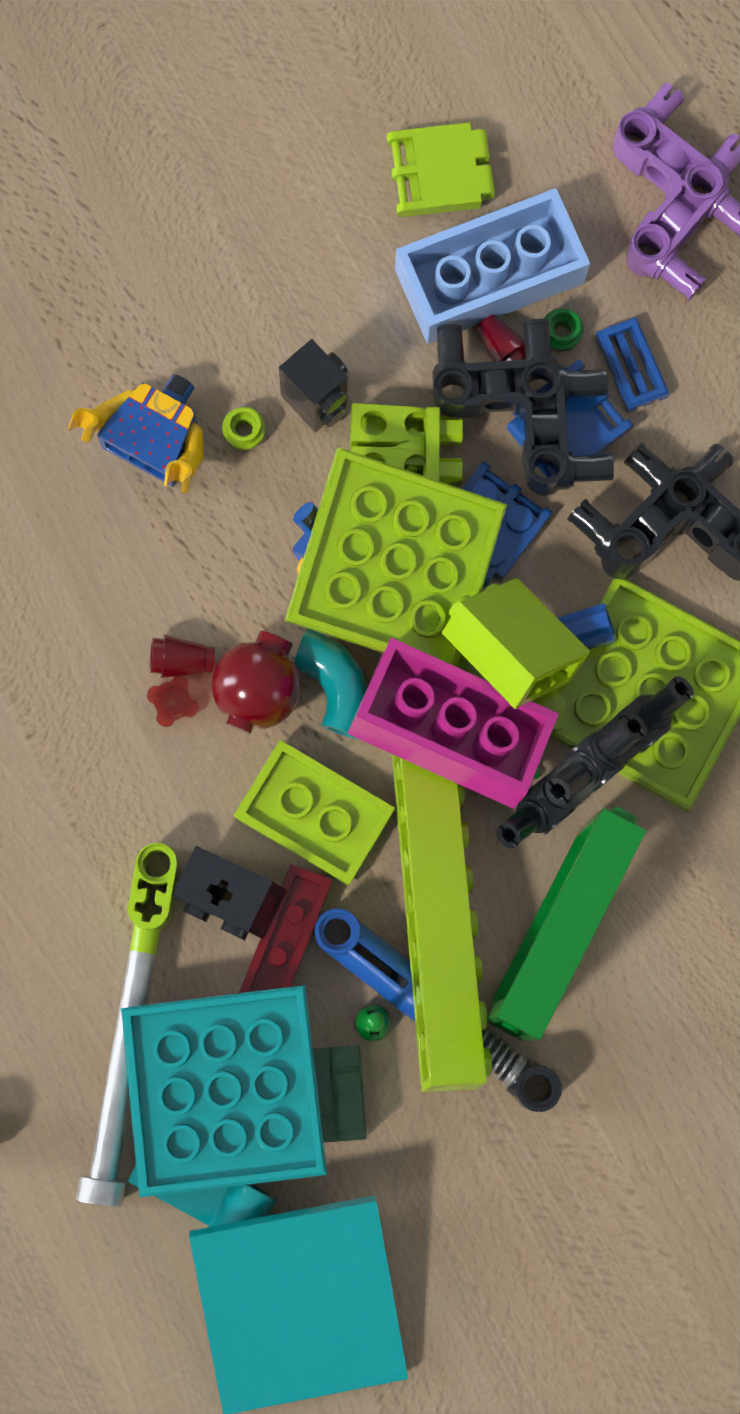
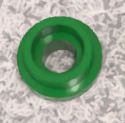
M558 308L550 311L544 317V319L549 320L551 349L568 351L579 344L583 336L584 326L581 318L570 309ZM564 326L568 329L569 334L565 337L558 336L554 332V328Z

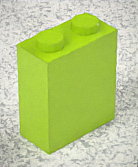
M518 578L501 585L494 583L475 596L465 595L461 597L451 607L449 611L451 618L442 631V634L514 709L571 682L591 652Z

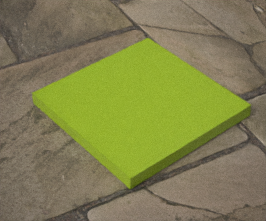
M339 447L334 455L284 621L382 653L389 640L394 638L459 668L462 654L442 634V631L451 618L449 611L456 601L465 595L472 597L481 593L507 504Z
M614 578L600 604L604 603L607 607L615 632L616 642L591 649V652L571 682L557 688L560 694L567 700L563 729L552 731L550 737L573 749L595 730L599 731L641 694L654 695L676 676L686 679L692 686L694 694L691 699L673 714L672 728L646 751L638 753L627 762L626 766L617 774L678 808L689 812L740 718V641L627 579L620 580Z

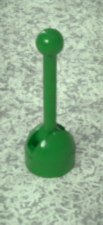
M374 1004L367 1005L358 1012L355 1018L356 1031L367 1041H379L389 1033L391 1017L385 1008ZM379 1031V1034L370 1035V1032Z

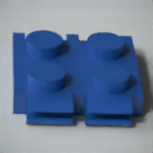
M577 360L567 368V371H580L585 368V365L581 360ZM546 383L536 392H548L552 389V386ZM608 393L607 396L568 398V402H565L568 452H572L573 456L598 455L634 427L629 418L624 420L607 400L610 397ZM601 405L618 426L614 428L597 407ZM513 412L512 414L516 418L510 421L506 428L522 447L525 440L524 420H521L519 415H515ZM543 463L538 465L539 469L548 479L558 474L557 469L551 464Z
M483 461L462 489L507 504L483 586L487 587L494 577L501 581L505 578L554 511L548 507H545L543 510L520 493L521 487L516 484L510 486L489 470L491 466ZM497 487L507 494L505 495L504 493H502L500 490L497 489Z

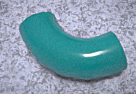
M307 629L300 642L294 663L297 665L299 672L316 679L324 689L327 702L320 726L336 734L360 740L347 733L368 687L364 670L345 646L320 632Z

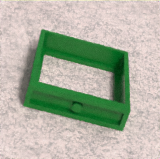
M613 807L611 811L603 808L579 830L487 1008V1023L520 1041L541 1040L647 831L637 826L639 819L636 816L618 807Z

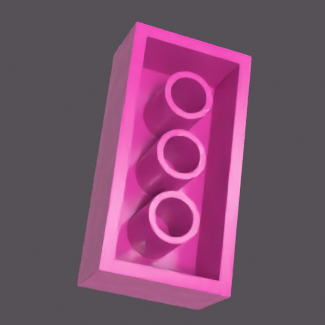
M391 638L379 660L347 734L514 809L529 790L559 713L532 701L514 709L488 681Z

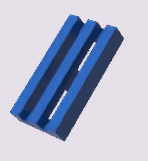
M636 317L597 331L595 335L596 341L628 413L636 410L639 406L643 405L645 407L657 399L661 401L668 397V388ZM629 331L654 390L648 391L623 332ZM610 337L614 338L638 393L636 397L610 341Z

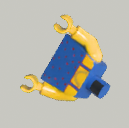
M176 374L171 376L162 392L142 383L135 390H126L92 409L78 408L73 412L68 425V430L70 431L75 427L84 428L81 440L86 443L93 439L95 431L100 430L97 437L102 449L164 482L165 487H168V485L173 487L176 481L182 482V493L189 492L191 478L204 461L203 430L198 425L196 412L185 405L195 387L188 380Z

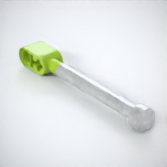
M162 843L146 845L140 850L136 858L128 902V915L134 923L105 1090L89 1176H79L76 1200L85 1203L112 1207L122 1206L126 1182L117 1180L130 1108L121 1008L148 1005L160 932L169 924L173 915L176 897L172 896V893L179 881L181 865L174 851ZM155 854H165L170 858L169 871L161 877H152L147 872V862ZM144 882L154 887H167L166 893L156 890L155 904L162 908V912L160 915H153L151 922H146V916L139 912L140 906L148 905L151 898V891L148 888L142 889Z

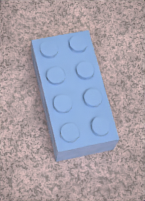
M556 188L396 249L395 272L427 344L437 341V327L441 325L457 324L464 331L479 325L482 320L490 315L495 314L500 317L584 284L590 267L588 257Z

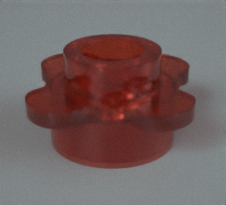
M174 677L171 682L163 683L160 686H152L148 690L147 699L150 703L154 704L158 713L156 720L163 727L172 726L175 720L184 716L192 718L198 711V704L191 699L188 693L189 683L184 677ZM170 698L177 700L174 706L169 705L168 701Z

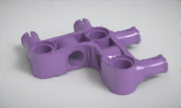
M667 82L660 87V90L645 107L634 109L621 118L613 141V152L618 160L635 175H643L664 191V197L666 198L655 212L650 211L644 217L632 236L626 253V262L629 269L639 276H649L657 280L661 277L690 301L694 297L695 291L698 292L707 278L700 275L677 257L680 248L707 217L710 219L714 216L740 238V203L730 195L731 190L728 186L730 173L740 163V144L736 148V143L740 137L736 134H730L710 159L701 154L663 124L675 109L684 102V96L680 90L676 89L672 95L670 94L674 86ZM636 134L640 136L643 141H631L627 138L626 135ZM692 185H702L709 193H698L693 189ZM648 245L654 248L657 254L652 256L646 255L641 252L639 246Z

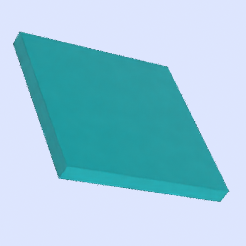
M305 985L121 1008L139 1198L328 1174L307 989Z
M376 1195L189 1231V1240L223 1414H234L409 1379Z

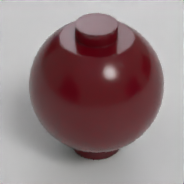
M260 631L255 642L239 643L230 648L220 658L212 676V694L220 712L229 716L226 722L227 725L251 734L253 727L259 729L274 727L287 719L294 711L300 698L302 684L297 665L290 661L288 657L293 646L291 642L272 633Z

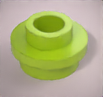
M239 407L226 415L222 430L224 438L230 446L238 450H250L257 447L263 441L266 426L262 415L258 411L249 407ZM242 424H248L252 427V432L247 436L239 435L236 430Z

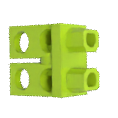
M352 403L350 413V451L452 486L461 485L463 478L462 458H439V447L461 446L463 419L440 416V407H426L424 409L412 406Z

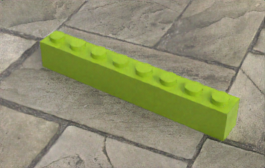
M392 754L421 1093L476 1090L487 1083L486 1077L490 1076L492 1071L490 1050L483 1048L482 1030L486 1029L487 1010L484 1001H479L477 983H481L483 975L481 958L479 955H474L473 938H476L478 933V919L476 911L470 910L468 893L473 891L474 879L472 867L465 865L464 849H467L469 845L468 824L466 821L461 822L460 805H463L465 799V787Z

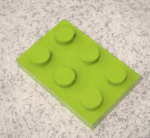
M279 740L233 817L345 885L350 886L395 811V807L282 740Z

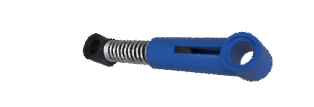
M334 908L322 914L315 925V938L323 952L330 955L415 1022L410 960L356 919L352 913L344 909ZM335 920L345 922L351 931L349 940L341 945L329 943L324 935L326 926ZM357 944L392 970L391 976L388 977L354 950ZM489 1028L482 1030L483 1048H488L491 1054V1075L497 1074L496 1080L500 1079L503 1085H506V1091L514 1096L520 1106L533 1112H544L552 1109L558 1103L562 1094V1084L559 1076L552 1069L541 1066L534 1059L525 1058V1056H522V1053L516 1055L515 1048L510 1050L509 1043L503 1045L502 1038L496 1039V1033L489 1034ZM534 1075L544 1077L548 1084L546 1097L537 1102L530 1100L525 1092L527 1080Z

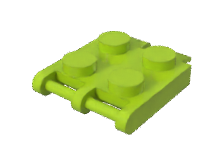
M470 122L397 130L386 134L387 144L392 146L395 168L391 170L392 180L397 182L400 201L396 205L397 216L410 217L480 209L482 200L494 198L495 188L491 165H480L489 163L490 158L485 129L471 130ZM404 145L406 166H403L400 147ZM405 181H409L411 201L409 202L407 197Z

